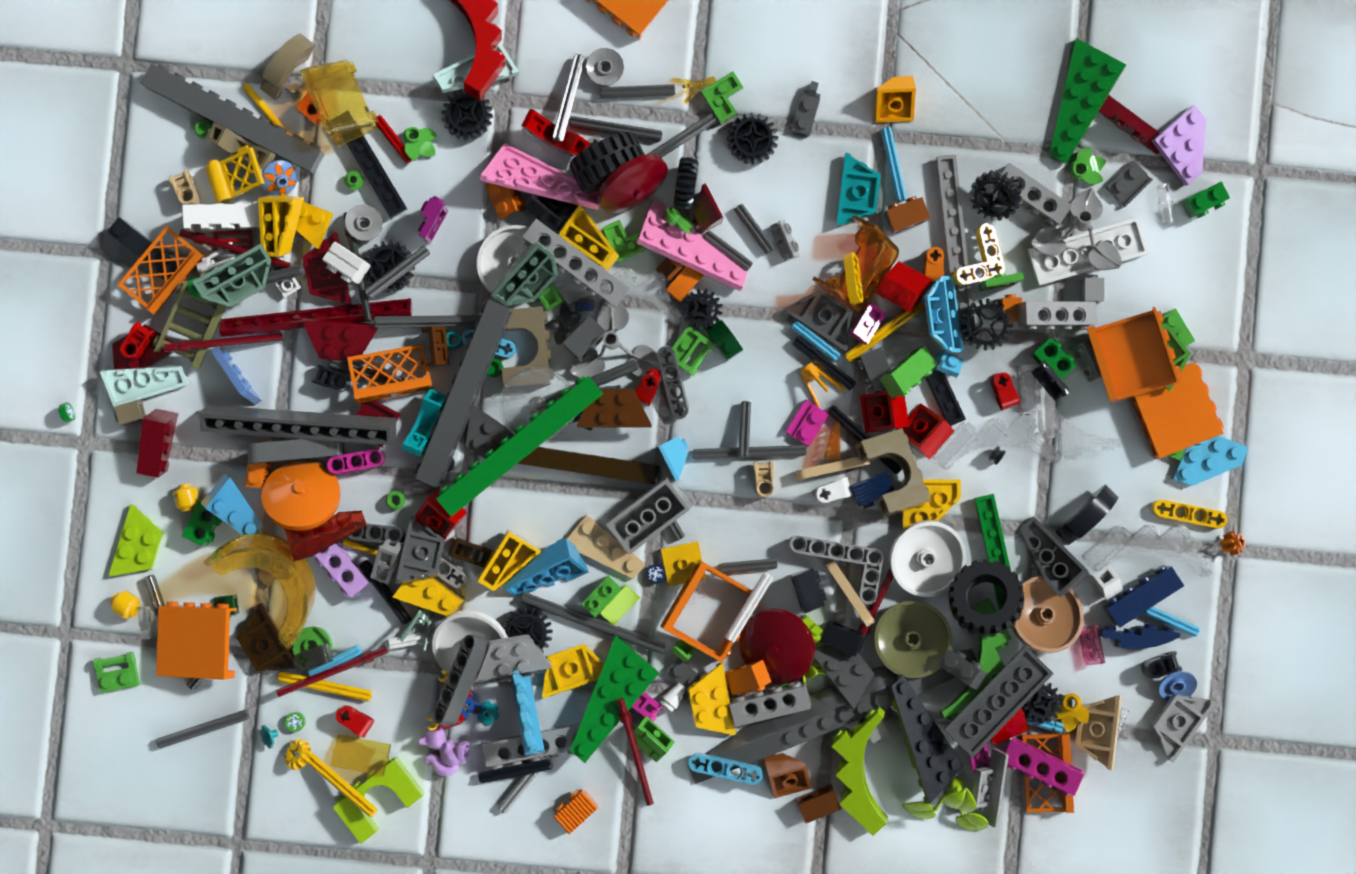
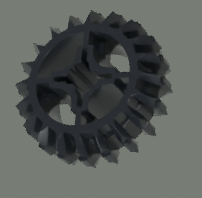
M460 89V95H457L454 91L453 99L449 96L447 97L450 103H443L447 110L441 111L442 115H445L442 121L447 123L445 128H451L450 134L454 135L456 133L458 139L461 138L462 134L464 140L468 139V135L471 136L472 140H475L474 134L476 133L481 137V130L484 132L488 131L485 125L491 126L492 124L491 121L487 120L493 118V114L489 113L493 110L492 106H488L490 103L489 99L484 100V95L481 100H478L470 94L464 93L463 89ZM467 100L474 101L473 103L471 102L469 105L466 106L460 104L461 102ZM479 105L482 107V118L480 121L475 116ZM455 108L460 113L456 123L453 122L452 118ZM463 111L467 113L470 112L472 118L465 116ZM467 123L475 125L471 128H461V126L464 127Z
M754 113L750 114V118L743 114V121L738 117L736 118L738 125L735 123L731 124L734 130H728V134L731 136L727 137V141L733 143L728 145V149L735 148L731 154L734 156L738 153V161L744 157V164H747L748 159H751L752 165L755 164V159L761 164L762 156L765 160H768L769 155L767 153L774 154L772 148H777L778 144L773 141H777L778 136L773 134L777 133V129H770L774 125L773 122L766 124L768 117L761 120V114H758L757 118H754ZM749 125L748 133L737 136L743 127ZM755 125L764 129L767 135L764 136V134L758 133ZM752 131L755 138L757 137V139H755L753 147L752 142L748 140L750 139ZM738 142L748 145L750 153L744 151ZM768 142L762 151L756 153V146L758 144Z
M682 157L679 160L673 204L680 209H691L693 206L699 165L698 160L693 159V157Z
M990 170L988 174L984 172L981 177L978 176L975 179V182L971 185L972 189L969 195H971L970 202L974 203L973 209H979L977 215L983 213L984 219L990 216L991 221L995 217L1000 221L1003 217L1007 219L1010 214L1013 215L1016 212V209L1020 206L1019 202L1022 200V196H1020L1022 190L1017 188L1019 182L1013 183L1014 176L1008 178V172L1001 175L1000 170H997L996 174L993 170ZM998 190V193H997L998 196H997V197L995 198V200L993 201L994 194H995L996 191Z
M390 240L388 241V246L382 241L381 248L375 244V252L371 249L368 250L371 257H364V259L369 261L368 264H370V268L365 274L370 276L366 280L368 282L373 281L372 284L379 280L375 273V265L382 268L381 275L383 277L392 269L389 268L386 271L387 268L382 264L390 265L391 263L393 267H396L397 254H400L404 261L412 253L410 251L405 253L407 248L405 246L400 248L399 242H396L394 247L393 242ZM391 252L386 259H378L380 255ZM409 271L388 286L385 289L386 292L389 293L391 287L394 292H397V285L404 289L405 287L402 283L405 281L409 284L410 281L407 279V276L414 277V274Z
M987 298L986 304L983 305V301L980 299V306L977 307L973 302L971 303L974 308L973 310L968 307L966 308V311L970 313L969 316L962 314V318L967 319V322H960V325L966 326L965 329L961 330V333L968 332L964 339L968 340L971 337L972 340L969 345L972 346L977 342L976 349H979L982 344L984 345V351H987V345H991V349L995 350L994 343L1001 347L1002 344L999 340L1002 339L1007 342L1008 339L1004 335L1012 334L1011 331L1007 330V327L1013 328V324H1007V321L1013 318L1012 316H1005L1010 311L1009 309L1004 312L1002 311L1004 304H1001L999 308L996 307L997 300H994L993 305H990V299ZM992 309L999 314L988 318L981 310ZM976 313L980 319V324L971 331V319ZM981 316L984 318V320H987V322L988 320H994L990 324L993 333H991L990 330H986V328L985 330L983 328L980 329L981 326H983V320ZM1002 319L1003 329L1000 335L997 336L993 326ZM987 332L993 340H980L975 335Z
M527 606L524 607L523 613L520 608H517L516 612L518 615L510 612L509 614L512 619L508 617L504 619L509 624H502L503 629H507L505 631L507 637H512V627L521 636L524 635L522 629L525 628L526 630L532 624L529 633L533 641L538 643L537 646L543 653L544 650L541 646L549 647L545 640L551 641L552 637L547 636V634L553 633L552 629H547L552 623L548 622L545 624L544 622L548 616L545 615L541 618V610L534 614L535 607H532L531 611L528 612ZM521 617L533 618L528 625L516 622ZM537 622H539L542 628V639L534 631Z

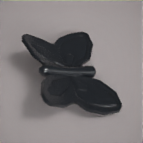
M566 303L561 304L559 316H556L557 320H551L545 324L546 329L554 332V340L557 345L563 342L566 330H571L569 325H575L582 319V315L576 311L571 312L570 307Z

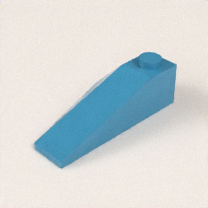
M564 538L548 546L504 585V589L513 596L523 594V592L536 591L538 586L548 585L550 587L554 586V582L565 579L566 582L574 580L588 573L589 570L576 546L567 538Z

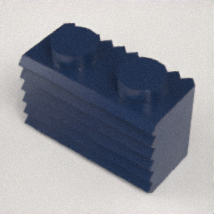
M887 471L850 485L858 507L863 506L864 509L874 506V501L882 495L895 491Z

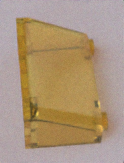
M346 59L306 67L300 70L323 127L336 147L378 129L376 124L379 121L374 110H369L356 81L355 73L357 69L353 61L349 62Z

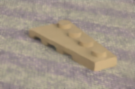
M588 515L585 516L567 538L576 546L579 553L632 579L645 566L642 560L633 553L629 555L617 539Z

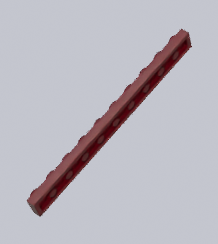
M411 298L369 303L372 320L376 316H412ZM353 304L221 319L219 333L221 337L305 328L303 319L365 322L362 305Z

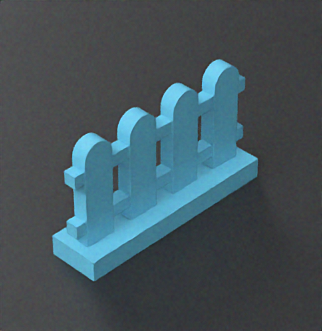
M519 670L513 671L511 684L525 755L545 752L530 675L522 677L519 674Z

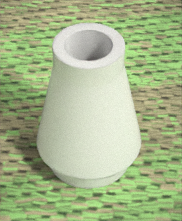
M677 683L661 697L660 703L672 712L674 709H677L687 689L680 683Z

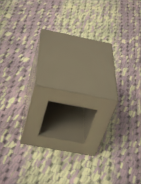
M135 400L114 406V417L119 425L126 426L137 423L146 417L143 401Z

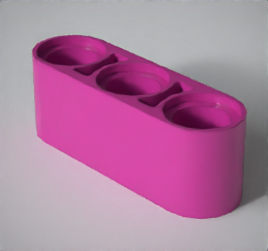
M370 449L332 457L329 459L327 467L334 474H343L379 467L384 464L386 456L381 450ZM373 453H378L380 456V460L377 463H373L371 460ZM356 456L361 459L358 467H355L352 463L353 458ZM336 460H340L342 463V467L338 471L334 469V462Z

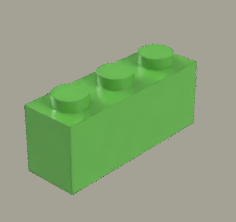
M924 345L911 351L884 374L880 381L891 398L896 396L903 397L910 392L911 387L913 388L922 382L920 380L922 377L925 378L933 372L931 369L937 363Z

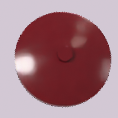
M656 154L641 155L627 161L613 171L601 185L597 196L599 204L608 213H620L640 205L650 198L665 181L668 173L667 164L661 156Z
M775 608L759 611L747 621L740 634L739 647L745 664L763 660L771 679L770 683L789 684L795 682L809 670L813 663L815 643L811 631L798 616L789 611Z

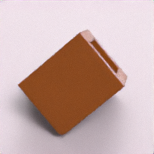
M666 257L656 268V271L670 283L685 265Z

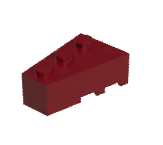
M155 409L143 418L136 473L159 478L168 471V459L179 413Z

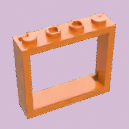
M699 559L660 626L665 631L716 660L723 662L730 655V648L734 642L724 637L719 648L715 651L673 626L706 570L749 596L753 590ZM740 634L737 637L735 643L739 640Z

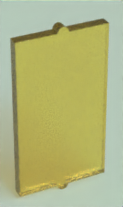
M338 734L335 748L332 749L333 756L330 766L384 777L386 765L389 762L388 757L391 744Z

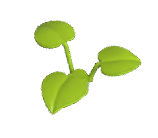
M953 778L949 782L948 789L944 790L942 797L935 807L932 804H925V802L920 801L902 804L903 808L914 817L932 819L936 816L935 811L939 809L944 801L947 806L960 810L961 816H956L955 818L956 823L960 827L972 831L988 828V821L982 815L976 813L965 814V812H972L976 809V802L968 788L964 789V781L959 778Z

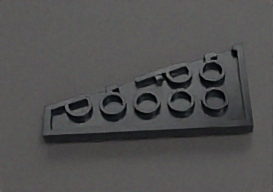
M898 675L887 686L893 708L897 710L900 719L898 722L900 729H903L906 737L904 741L912 766L916 769L919 780H917L919 787H922L925 795L923 797L925 804H931L964 765L905 676Z

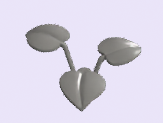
M1093 188L1080 193L1072 201L1071 205L1073 206L1070 212L1077 219L1064 236L1055 227H1045L1036 234L1031 242L1032 246L1040 253L1054 256L1065 251L1066 243L1064 240L1067 239L1075 228L1079 231L1088 230L1091 247L1093 248L1088 254L1089 263L1098 270L1117 269L1122 264L1121 256L1114 245L1106 241H1101L1097 246L1094 243L1091 223L1102 215L1103 207Z
M621 303L616 309L613 306L608 308L603 304L598 313L597 322L605 331L609 332H606L603 336L604 345H602V350L598 355V352L594 349L582 362L574 357L570 372L579 378L583 375L585 377H592L602 373L605 369V363L601 357L606 348L614 350L618 347L632 357L629 361H636L638 370L632 373L638 377H644L651 368L660 370L657 353L651 347L639 345L635 348L633 354L620 343L615 329L622 330L628 324L629 313Z

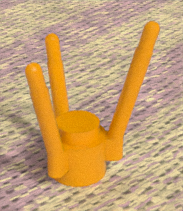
M812 362L800 371L803 375L801 379L817 407L820 404L808 380L810 382L816 380L825 392H828L829 389L819 378L822 375L842 392L846 391L845 388L822 371L818 365L814 366Z

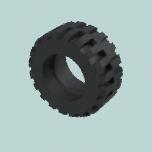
M629 131L621 132L585 148L571 159L569 167L580 190L588 194L599 191L603 182L618 167L633 158L645 154L635 134Z
M982 559L983 562L981 563L975 560L971 562L970 566H963L961 572L955 574L954 581L951 582L949 587L950 610L954 619L958 621L959 626L962 629L966 628L968 633H977L979 637H985V635L995 637L997 633L1004 634L1008 628H1013L1016 625V621L1020 619L1024 607L1023 585L1018 580V575L1015 571L1011 572L1010 567L1006 564L1002 566L1000 561L996 560L993 563L988 562V559ZM984 582L996 584L1005 594L1003 607L993 614H980L974 611L968 603V593L972 587Z

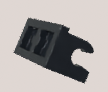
M829 621L825 626L820 642L856 657L860 653L867 635L835 621Z

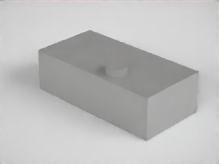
M668 474L607 521L606 526L630 555L689 511L692 504Z

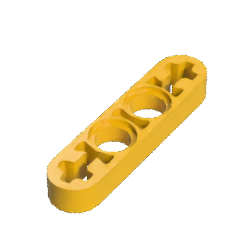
M1157 500L1151 506L1153 514L1162 518L1212 528H1223L1227 524L1226 514L1217 510L1167 500ZM1161 503H1163V507L1171 508L1170 512L1162 511L1160 514L1157 506H1161ZM1177 507H1182L1185 510V514L1181 518L1175 514ZM1198 510L1204 515L1203 519L1199 522L1194 518V513ZM1218 515L1222 519L1217 525L1216 521L1208 520L1209 516L1217 517Z

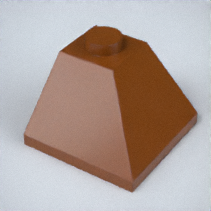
M784 753L764 758L774 798L811 789L806 763Z

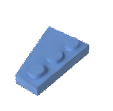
M218 347L214 348L211 351L239 394L255 405L262 401L248 380L243 377L240 368L233 364L231 361L233 358L227 350L222 351Z

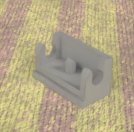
M387 539L382 546H379L370 578L385 584H389L395 575L404 543L398 542L396 546L389 545L390 539Z

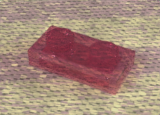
M1098 625L1083 626L1079 638L1084 664L1097 665L1105 663Z

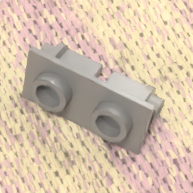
M779 220L778 223L771 225L772 229L770 231L775 242L783 241L782 244L777 245L781 257L787 261L794 256H800L798 252L799 245L792 238V229L789 223H786L785 220Z
M1085 341L1072 347L1075 358L1078 360L1088 382L1100 378L1101 373L1097 360H1092V357L1095 356L1092 344Z

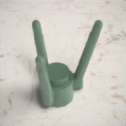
M418 607L412 620L400 636V641H404L415 624L419 626L427 624L422 649L423 652H426L430 628L434 620L431 618L432 612Z

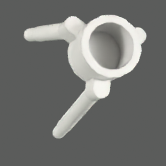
M218 249L209 256L202 258V262L197 263L198 272L203 276L234 259V257L215 263L211 259L224 251Z

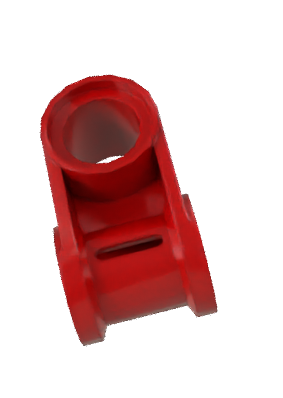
M136 322L132 326L120 347L121 354L132 360H137L142 356L155 336V331L146 329L141 326L140 322ZM135 346V352L129 355V347Z
M657 368L649 369L635 390L640 402L648 407L662 381L661 371Z
M1004 372L994 374L991 377L990 383L999 408L1005 410L1020 404L1019 395L1010 375ZM1003 378L1004 382L998 384V381Z
M349 705L341 707L336 713L337 722L365 738L375 722L367 714ZM345 711H348L349 717H347L346 719L342 718L343 713Z

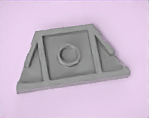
M528 634L491 640L488 643V649L481 668L477 673V680L513 675L515 670H519L520 674L552 668L551 661L547 660L542 654V650L534 644L533 639Z
M1179 694L1172 695L1151 724L1168 760L1174 763L1216 705L1215 701Z

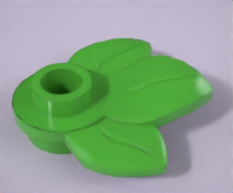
M416 127L407 128L403 133V140L406 143L405 153L413 161H416L419 155L423 157L435 156V148L431 141L437 137V134L429 128L420 130ZM413 135L416 139H410L409 136Z
M1090 147L1084 148L1078 152L1076 161L1070 165V175L1075 179H1082L1090 185L1103 182V178L1098 172L1105 165L1106 159L1092 156ZM1076 167H1080L1082 172L1077 173Z
M667 208L663 215L664 219L672 226L677 224L680 229L690 235L689 228L694 227L692 220L685 215H681L675 208Z

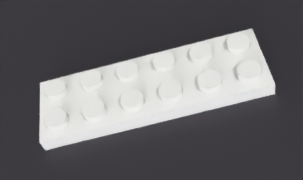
M1138 217L1092 230L1095 245L1097 246L1101 241L1111 243L1118 250L1122 262L1149 254ZM1089 231L1065 239L1066 249L1058 255H1045L1034 247L1027 250L1038 286L1096 270L1088 260V254L1093 250Z

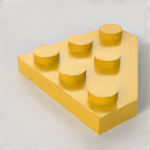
M923 479L925 487L929 489L931 500L924 505L902 511V531L909 525L919 521H939L961 499V479Z

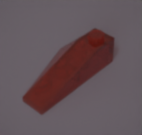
M362 510L338 512L327 522L313 529L295 531L284 528L293 560L298 561L316 555L364 528L367 524Z

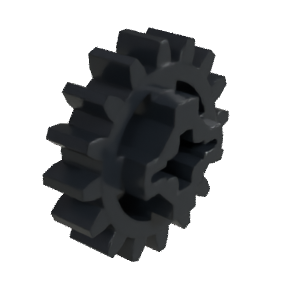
M697 289V294L691 291V298H684L687 304H682V307L686 309L682 311V315H687L684 321H690V327L697 325V330L700 329V326L707 330V325L713 328V322L719 323L720 321L717 315L721 316L723 313L718 310L723 307L722 304H717L720 298H714L715 292L710 293V295L707 294V289L704 290V293ZM700 297H704V298H707V299H709V300H708V301H702V300H700ZM693 302L694 310L689 313L690 304ZM698 304H699L702 308L706 307V309H705L706 315L703 314V312H699V313H698V311H699ZM715 307V313L713 317H711V315L709 314L710 309ZM701 318L704 319L705 322H699L694 319Z
M1044 683L1033 695L1031 703L1029 699L1024 704L1025 706L1022 707V710H1027L1026 717L1032 716V722L1038 720L1039 724L1044 723V721L1049 723L1052 722L1051 718H1058L1056 713L1062 712L1058 708L1059 705H1063V702L1059 701L1062 694H1056L1057 687L1051 689L1052 683H1048L1046 686ZM1041 700H1048L1042 705H1036Z

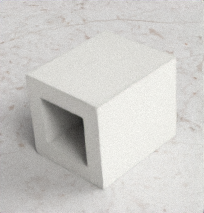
M1109 565L1093 574L1096 587L1106 600L1123 591L1120 578Z

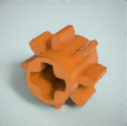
M1231 531L1223 535L1224 538L1221 539L1220 544L1225 553L1230 552V555L1233 556L1243 552L1242 548H1245V540L1241 534L1236 535L1235 531Z

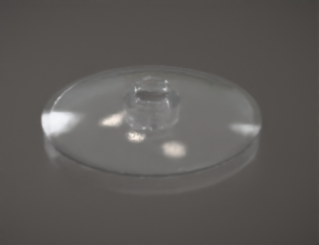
M532 367L517 372L505 383L499 398V412L504 425L513 435H516L514 431L523 424L526 427L531 422L529 418L537 412L542 414L546 410L545 405L552 400L557 402L561 398L559 394L568 387L570 390L573 389L565 377L548 368ZM574 418L546 441L553 440L562 435L570 427Z

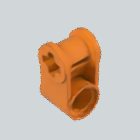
M939 247L928 249L924 255L923 274L932 279L930 284H934L940 276H944V252ZM935 251V254L938 255V258H936L933 261V258L930 257V254H932Z

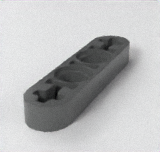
M665 345L658 350L657 358L671 413L675 418L683 419L689 413V405L675 350L671 346ZM664 349L671 353L668 360L669 363L673 361L674 364L663 365V363H667L666 357L661 355ZM667 368H673L676 371L674 378L667 377ZM673 386L681 390L680 395L677 397L673 396L670 392ZM681 398L683 399V401L679 402L680 407L685 409L682 412V415H680V412L675 411L678 408V403H673V401H677Z

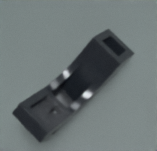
M1106 484L1091 495L1087 503L1074 516L1056 529V534L1069 546L1076 539L1082 538L1095 527L1112 509L1119 497Z

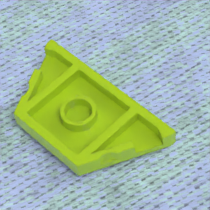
M130 504L109 576L144 571L154 567L164 532L153 524L152 520L145 516L136 505Z

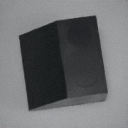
M533 195L522 213L533 222L535 219H538L557 233L579 205Z
M810 568L790 574L801 611L804 614L825 606L824 601L827 599L824 590H820L818 582H821L818 571L814 572V569Z

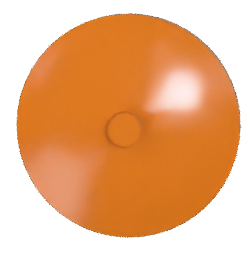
M294 461L277 468L268 476L262 488L261 499L264 511L272 522L288 530L302 531L316 528L327 522L339 507L341 492L336 476L324 465L312 461Z

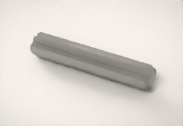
M539 772L523 775L498 808L503 813H507Z

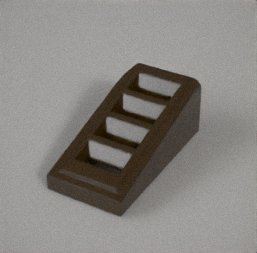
M454 536L448 555L484 567L492 550ZM458 543H460L461 547L459 549V552L456 553L455 551L457 549ZM469 546L466 556H464L465 547ZM473 548H475V549H476V552H475L474 558L472 559V558H470V557H471ZM484 551L481 562L477 561L480 552Z

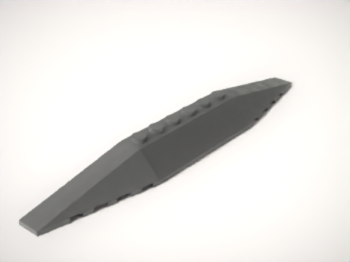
M972 649L960 651L967 656L965 660L971 663L972 660L977 662ZM885 666L871 669L874 672V676L867 685L855 710L850 708L835 686L831 685L809 695L811 709L751 723L706 754L750 764L862 719L872 709L875 711L880 707L884 710L893 706L887 686L898 675L892 673ZM940 668L927 677L906 679L918 695L955 678V676ZM699 758L694 762L696 763L697 767H699L700 764L706 765L705 769H707V765L710 760H707L706 763L700 762ZM719 762L711 764L712 769L716 772L722 769ZM732 766V767L730 768V771H732V770H734V769H737V768H739V767H737V766ZM689 767L695 784L716 777L692 771Z

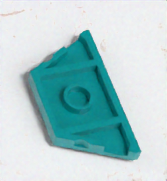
M846 152L836 226L856 221L877 212L881 174L870 169L866 164L858 161Z

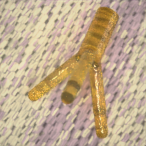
M714 76L699 81L671 79L672 82L686 83L682 85V88L696 87L685 100L686 104L689 103L701 88L716 82Z

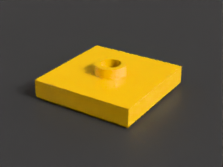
M698 541L661 549L668 587L684 584L699 559L702 561ZM705 573L702 576L701 580L706 579Z

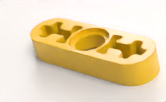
M852 252L844 255L843 260L848 297L851 304L855 305L863 302V291L859 261L856 254Z

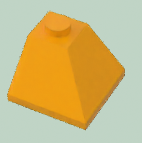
M913 76L893 77L877 88L876 123L914 121L916 86Z

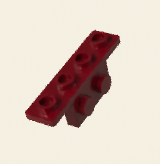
M1108 95L1099 113L1113 122L1118 129L1129 134L1133 140L1140 142L1156 155L1160 152L1152 143V140L1160 132Z

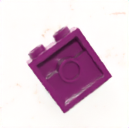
M436 196L430 197L429 201L426 200L421 207V211H423L421 215L426 219V222L423 221L418 229L420 232L419 236L429 244H431L448 213L444 201Z

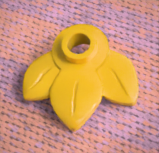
M1073 693L1065 695L1061 701L1063 705L1058 707L1062 712L1056 714L1058 716L1057 719H1061L1062 724H1064V729L1070 732L1076 728L1078 722L1088 723L1089 712L1082 705L1078 695ZM1071 699L1075 701V706L1073 707L1069 706Z

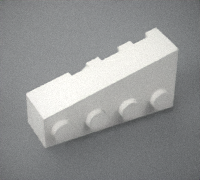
M258 201L251 202V204L235 202L232 204L183 205L184 228L193 233L237 230L258 231L260 230Z

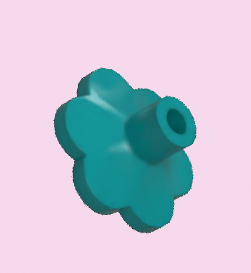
M484 701L481 714L477 716V720L484 722L486 725H491L493 721L499 719L498 705L491 704L490 701Z
M262 725L260 729L264 745L271 749L274 744L273 738L278 737V732L276 729L271 731L266 725Z

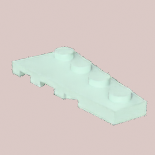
M500 42L495 50L500 51L504 55L505 68L495 81L519 75L518 69ZM475 54L433 74V78L442 93L464 88V80L471 70Z
M183 366L100 371L113 407L189 384Z

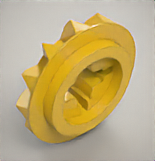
M296 739L295 742H290V747L286 748L287 753L283 755L286 758L284 763L288 768L299 770L308 763L311 756V747L307 741ZM294 753H299L300 757H296Z

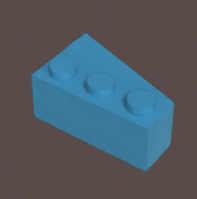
M224 473L201 502L208 511L250 541L254 539L263 527L259 518L226 473Z

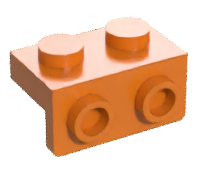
M492 183L485 185L499 220H504L517 212H523L525 209V201L519 190Z

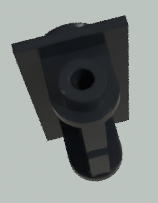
M1046 360L1031 372L1055 402L1060 397H1064L1069 393V388Z

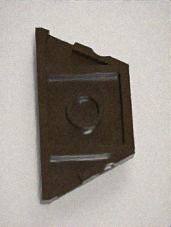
M258 604L255 612L248 619L246 626L237 637L256 671L299 667L298 661L264 604Z

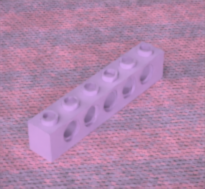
M323 524L313 528L315 534L312 538L307 536V530H290L296 538H301L304 542L303 547L317 557L315 561L322 568L325 567L329 571V578L333 582L337 581L340 584V590L346 597H355L371 583L361 568ZM321 542L327 545V550L324 553L319 550ZM334 556L340 561L338 567H334L331 564ZM346 571L352 574L350 582L344 580L343 575Z

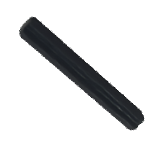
M797 337L793 341L792 345L847 389L851 390L856 385L855 380L802 338Z
M368 560L363 561L359 567L402 625L409 623L412 619L398 599L393 598L394 594L385 583L370 578L373 566Z
M544 759L480 772L478 774L479 782L487 783L551 770L553 764L551 759Z

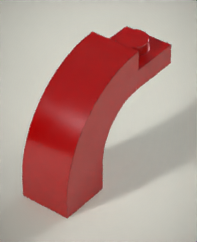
M529 109L521 125L540 141L572 157H575L590 145L579 134L567 130L562 142L554 141L552 135L555 124L533 109Z

